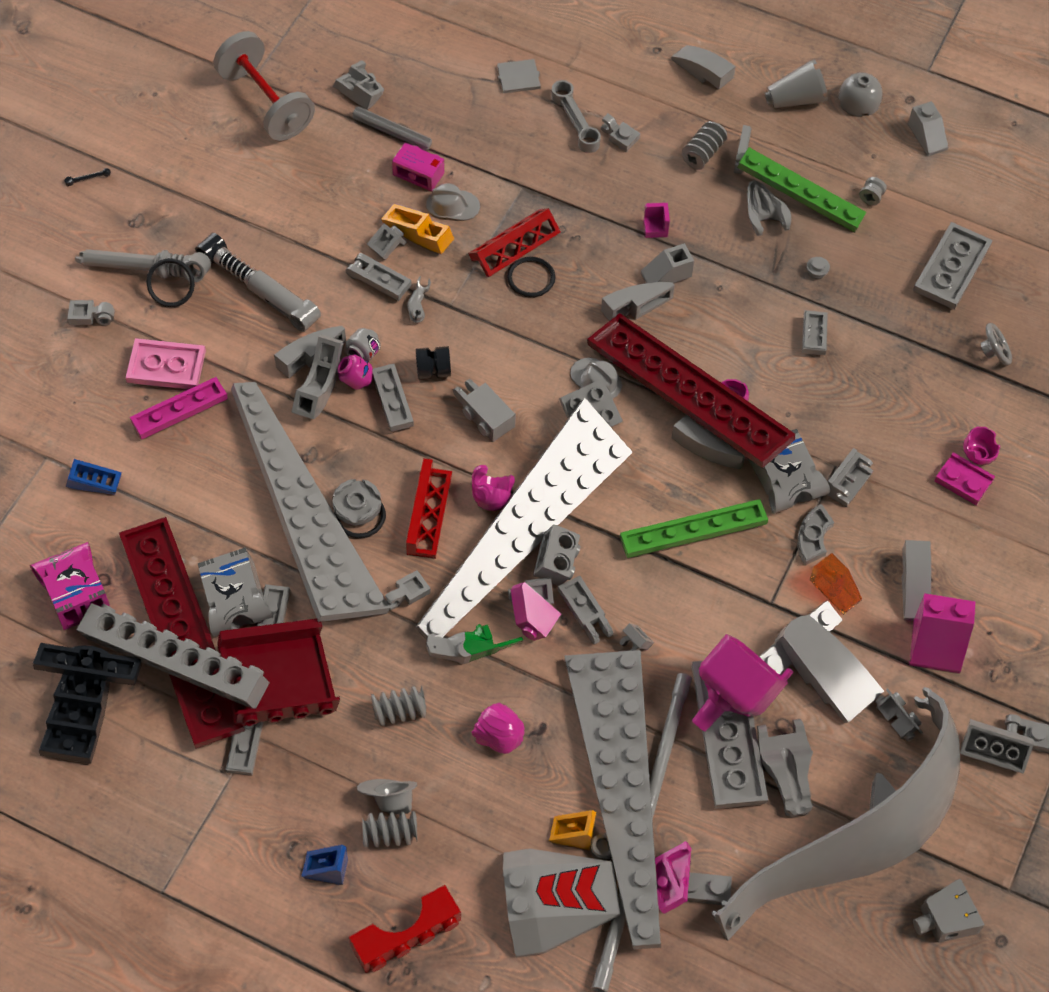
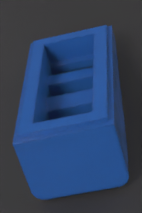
M74 459L66 487L115 495L122 472ZM78 473L83 474L82 478L77 477ZM93 475L92 480H87V476ZM98 476L102 477L101 483L96 482ZM107 478H113L110 486L106 485Z

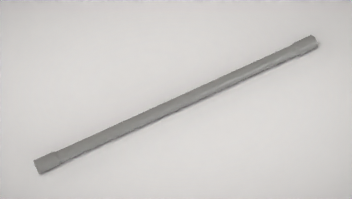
M683 673L677 674L670 708L650 777L652 820L683 705L687 699L692 681L691 676ZM620 891L618 894L620 916L612 919L601 960L597 966L591 988L595 992H608L613 974V965L626 920Z

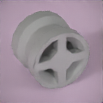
M869 177L865 182V187L860 190L859 196L864 203L874 206L881 201V196L885 194L887 186L881 179Z

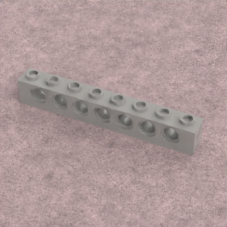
M91 603L76 629L90 641L128 657L139 658L144 664L250 709L258 706L269 685L268 680L263 676L264 672L255 666L250 665L249 668L241 666L242 663L233 657L222 658L220 657L221 654L214 649L207 647L206 650L199 648L196 642L190 639L181 641L177 639L178 636L168 630H164L162 633L157 631V627L149 622L143 621L140 624L136 622V618L124 612L122 615L116 614V610L105 604H102L100 607ZM176 651L175 655L170 657L171 653ZM198 659L197 663L191 666L192 662ZM220 668L215 675H212L214 670ZM241 677V680L237 684H234V681L237 678Z

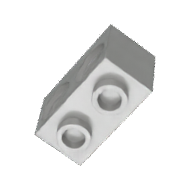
M553 524L543 534L533 576L538 578L550 577L552 584L557 586L562 585L567 580H571L575 572V566H573L574 559L580 551V545H578L580 535Z

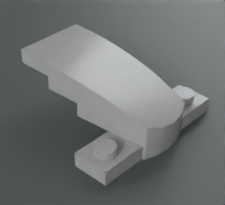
M827 600L809 615L800 616L787 624L778 634L775 643L759 657L779 674L793 663L806 684L811 683L825 704L830 703L842 721L848 723L881 695L884 690L858 659L829 632L843 620Z

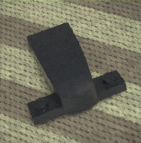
M40 643L33 661L34 670L63 674L53 694L54 703L46 720L47 729L39 748L40 756L91 764L104 720L110 682L135 686L142 666L141 659L109 654V652L94 646L82 645L71 648Z

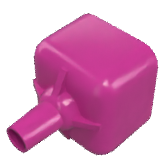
M725 634L699 667V675L705 682L709 698L692 719V722L706 732L725 711H731L748 717L761 715L788 684L787 679L792 675L793 671L787 668L780 675L739 639Z

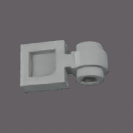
M70 300L67 320L69 325H92L93 318H96L100 325H109L114 320L115 309L108 302H102L99 306L95 307L93 300Z

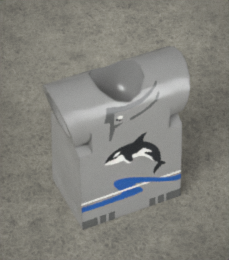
M797 429L791 430L795 433V441L764 468L748 459L766 494L769 495L771 511L774 514L793 507L797 502L811 501L830 493L827 480L816 470L815 464Z
M246 547L198 563L210 607L209 625L213 637L219 636L220 631L238 629L243 625L255 624L274 617L264 601L255 563Z

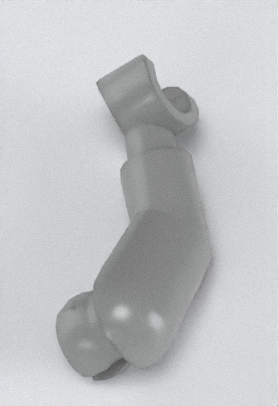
M421 276L417 280V290H414L407 303L410 318L415 323L422 322L425 318L421 301L424 293L429 291L431 285L429 279L428 286L422 287L420 285Z

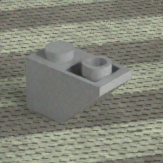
M684 243L663 250L641 270V274L646 283H675L692 277L694 259Z

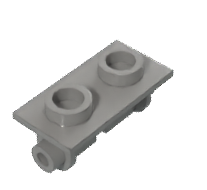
M887 688L886 691L889 693V696L886 698L884 695L880 696L875 701L878 704L876 707L888 721L895 716L898 717L891 725L900 735L901 739H905L908 742L915 737L913 732L916 730L921 734L923 733L919 728L922 722L913 711L910 714L906 712L903 708L906 702L897 691L892 694Z

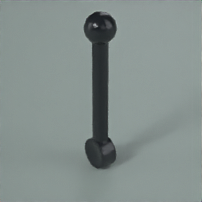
M104 168L100 172L75 178L68 176L64 181L67 186H72L74 182L103 175L108 177L111 175V170Z

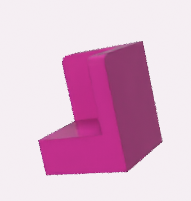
M668 203L645 204L643 218L645 238L668 237L670 224Z

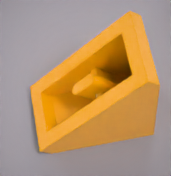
M590 810L554 816L549 841L590 850L596 812Z

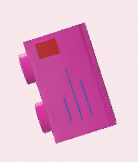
M404 143L392 160V172L394 176L432 192L444 174V159L417 146Z

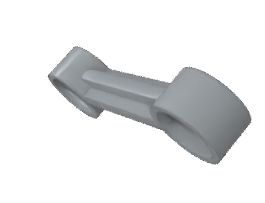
M566 80L556 81L552 85V101L557 105H562L579 134V148L586 153L597 151L600 147L601 134L597 129L589 127L573 99V85ZM564 90L567 91L569 94L559 95L556 92ZM591 137L594 138L596 141L588 143L585 142L583 139Z

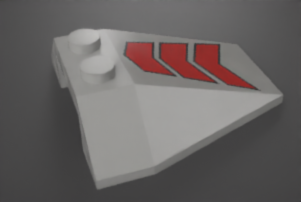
M536 849L504 853L503 874L508 919L516 958L544 954L620 916L613 862Z

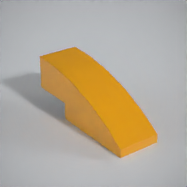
M393 204L381 218L382 222L390 228L394 225L404 233L403 237L439 254H442L454 240L450 226L432 221L427 213Z

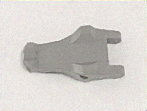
M801 719L792 720L794 733L768 737L766 725L757 726V740L762 768L778 786L784 803L785 815L789 817L808 815L813 807L808 783V771L813 751L809 745L803 721Z

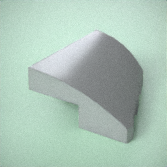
M361 60L350 66L347 74L336 79L333 87L368 110L379 100L384 89L375 80L376 77L373 73H367L365 70L366 63Z

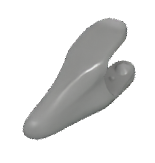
M751 181L748 185V214L755 234L762 236L764 228L760 222L766 219L778 220L785 231L790 230L791 213L786 204L775 197L760 181Z

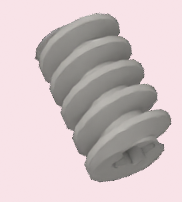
M709 121L705 122L702 128L697 131L682 150L683 158L690 167L701 170L704 164H707L709 159L714 156V153L727 140L728 136L724 127L716 122Z
M422 685L420 693H418L415 686H412L409 695L404 688H401L399 697L394 690H391L389 699L384 692H381L379 700L376 699L374 694H371L375 720L378 719L382 726L385 725L386 717L394 724L397 715L402 722H405L407 713L412 720H415L417 711H419L422 718L426 716V703Z
M411 811L409 819L406 818L404 812L400 813L399 819H396L394 813L390 812L388 820H385L383 813H379L377 820L374 819L372 813L368 814L366 821L362 820L364 847L369 846L371 839L375 847L379 846L381 839H383L386 846H390L392 838H394L397 846H400L402 838H405L407 845H411L413 837L417 841L415 811Z

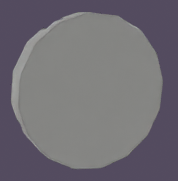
M348 480L340 484L333 495V510L337 517L347 524H366L379 514L381 508L380 492L374 484L367 480Z

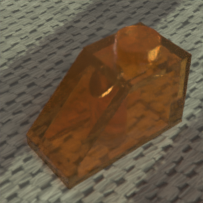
M833 553L813 567L810 581L843 615L862 601L860 592L849 569Z

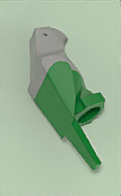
M478 624L473 632H461L447 639L435 636V633H432L427 638L426 647L431 657L466 664L523 642V638L519 637L494 644L489 626Z

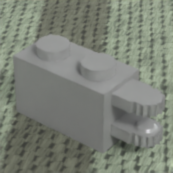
M471 379L466 380L465 386L470 391L468 395L460 387L453 389L455 397L463 405L462 411L465 417L470 421L473 420L480 433L485 437L488 436L492 442L515 427L516 414L486 383L478 387Z

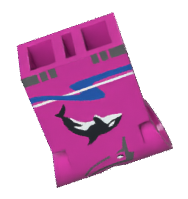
M89 542L30 565L37 580L47 590L64 630L80 624L91 603L100 607L102 604L110 606L103 586L94 569Z

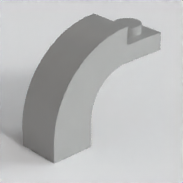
M325 335L318 337L311 370L305 383L296 390L292 413L315 419L322 412L338 377L337 367L340 363L339 360L344 341Z

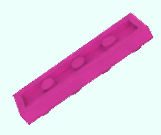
M214 377L131 416L130 420L142 440L227 400V393L217 377Z

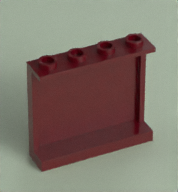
M317 618L220 631L217 641L218 650L221 654L220 657L227 659L230 656L239 660L242 663L241 666L249 668L252 665L264 672L263 676L269 682L256 708L250 709L230 700L235 726H253L258 722L264 721L276 723L285 718L303 719L312 714L329 715L337 711L340 696L335 697L320 636L322 623L318 622ZM241 677L237 678L234 681V684H237L241 680Z

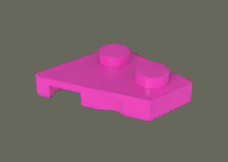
M686 841L655 858L658 907L663 914L688 901L691 846Z

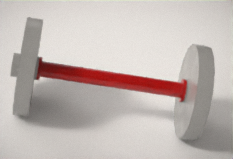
M245 31L229 37L221 44L215 54L213 62L216 71L223 79L227 80L240 79L248 74L252 77L273 103L263 121L264 129L272 139L282 141L298 135L308 126L314 116L315 105L306 93L293 92L281 98L278 97L255 69L261 62L265 52L264 43L255 33Z

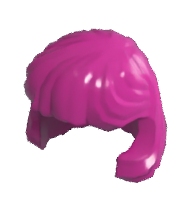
M479 465L475 467L471 477L473 498L482 509L488 511L500 510L512 496L511 490L515 478L512 475L502 478L486 476L488 467L486 465Z
M496 703L481 712L478 722L475 723L474 730L471 733L476 738L475 742L477 744L488 746L499 753L508 754L521 745L525 734V727L512 709L501 703Z

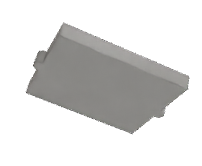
M535 59L497 63L498 81H501L503 93L541 89L539 81L540 72L537 71Z

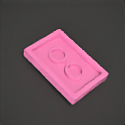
M135 338L126 381L133 384L191 389L199 384L206 353L205 346Z

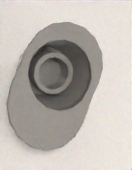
M450 183L441 184L436 189H433L426 202L429 213L439 218L469 220L474 218L480 210V202L476 196L470 192L459 190L457 186Z
M583 358L575 362L571 367V378L579 387L582 388L603 378L612 399L621 392V379L616 369L610 363L595 358Z
M372 779L360 783L357 786V791L374 796L379 809L389 814L393 812L394 815L401 812L408 814L412 809V790L417 787V782Z

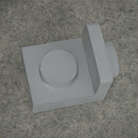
M384 223L367 245L386 260L399 243L405 245L407 242L402 238L404 233L393 225L390 228Z

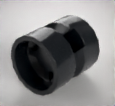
M449 346L435 347L434 351H431L429 347L416 348L418 379L431 378L433 374L438 378L451 377Z

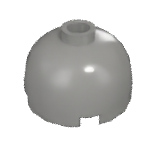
M861 72L852 74L844 80L839 90L838 100L841 102L840 106L847 113L854 116H862V114L866 113L872 115L881 105L882 86L878 79L871 74Z

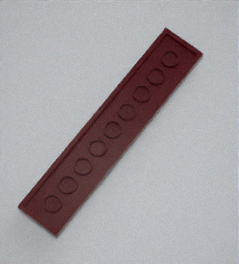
M621 313L587 338V345L761 468H764L795 441L794 432Z
M167 517L119 532L150 623L157 627V631L163 633L164 630H168L178 636L177 639L181 641L190 639L196 642L199 648L203 650L209 647L216 651ZM176 651L172 652L170 657L175 655ZM198 659L194 660L191 666L195 665ZM220 668L214 670L212 675H215ZM169 674L195 749L245 731L243 725L235 726L229 699Z

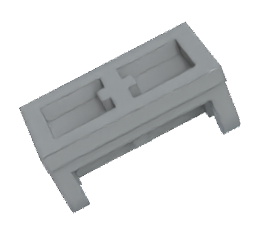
M853 448L828 480L830 487L828 496L847 507L872 475L873 470L869 467H871L873 462Z

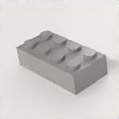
M970 719L960 748V754L1024 774L1034 745V739Z

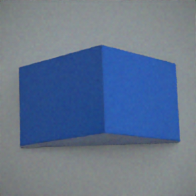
M337 845L307 851L301 877L343 885L348 863L346 846Z

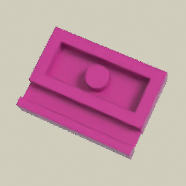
M953 452L937 474L934 482L977 506L990 484L994 481L995 476Z

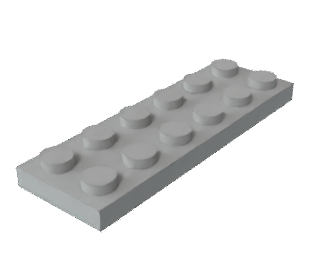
M703 661L692 662L691 666L699 710L709 698L705 682L699 675V667ZM725 711L706 732L702 730L715 809L767 804L768 796L753 716L748 717L731 711Z

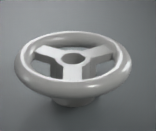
M988 323L986 325L988 339L981 342L984 354L988 359L997 356L1004 365H1010L1012 363V354L1005 337L995 324Z

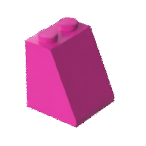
M924 593L913 620L909 665L960 673L974 626L976 602Z

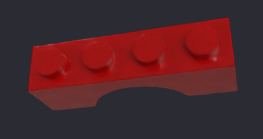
M446 885L421 897V914L410 928L401 932H387L371 924L349 936L350 946L365 973L370 970L375 972L382 969L388 960L394 957L401 958L411 951L410 948L417 944L425 945L432 941L439 932L443 930L445 932L451 931L459 925L461 911Z

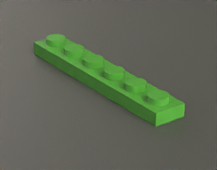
M750 147L737 167L853 232H856L866 214V211Z
M758 499L621 532L620 539L626 557L630 558L766 525L768 518L761 500Z

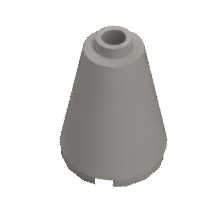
M816 60L808 61L767 87L768 92H765V97L768 105L772 104L774 108L826 102L828 97H823V94L827 93V89L820 68L815 70L814 64H817Z

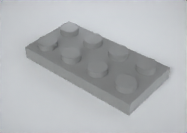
M951 222L917 280L913 291L955 310L991 247L993 240Z

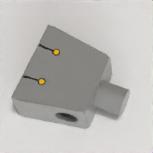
M961 878L927 898L921 906L923 916L913 919L914 928L919 935L932 931L938 942L979 934L985 925Z

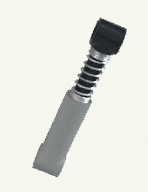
M212 232L195 247L196 253H204L210 259L211 264L216 263L228 272H231L236 278H240V281L247 285L248 290L289 318L291 324L297 330L305 332L321 317L320 310L312 301L307 299L303 301L263 271L250 268V265H245V261L241 262L240 258L232 255L231 251L227 249L225 241L218 234Z

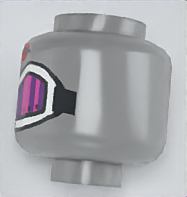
M366 328L357 329L346 341L347 355H357L367 362L376 355L381 347L377 333Z

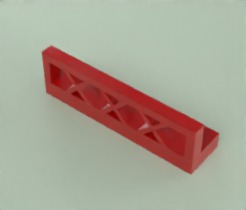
M539 209L468 254L472 261H479L486 277H490L561 233L550 209ZM548 220L553 231L548 234L540 233L542 223ZM527 232L534 234L532 244L529 246L522 244L524 234ZM509 243L516 245L514 255L511 257L504 255L506 245ZM491 254L498 256L496 266L492 269L489 268L485 260Z
M423 458L406 540L407 555L436 559L452 471L433 468L432 459ZM432 476L446 478L445 483L436 488L431 482ZM436 495L441 504L432 509L427 501ZM432 516L437 525L427 530L423 525V521ZM427 537L433 543L432 550L418 548L419 542Z

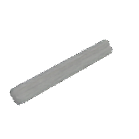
M358 106L353 111L354 119L421 149L428 150L432 145L431 138Z

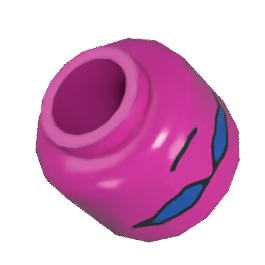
M357 355L346 356L338 364L339 380L355 390L362 389L372 382V365Z

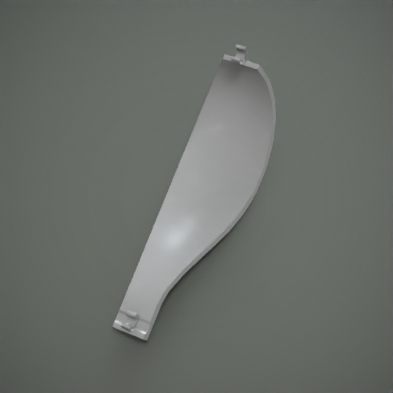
M927 687L922 689L923 696L927 698L914 697L915 705L918 708L931 711L932 721L940 730L934 747L919 769L900 789L879 805L848 824L760 870L746 881L728 902L722 901L723 908L718 910V912L713 911L712 915L719 924L723 937L729 940L758 908L771 900L801 890L874 874L898 864L923 846L939 828L949 810L960 773L959 735L943 698Z

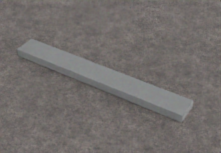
M265 584L263 592L264 601L274 617L258 622L256 626L284 623L290 587ZM258 722L253 726H244V732L233 735L226 766L227 773L253 776L263 722Z

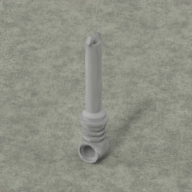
M86 249L79 252V257L75 256V261L84 265L149 271L159 260L165 258L178 259L190 268L195 282L201 281L211 267L208 256L200 252L192 255H173L169 251L163 250L154 256ZM165 263L154 271L162 279H166L168 276H178L190 281L187 272L177 264ZM193 264L197 265L200 270L195 269Z

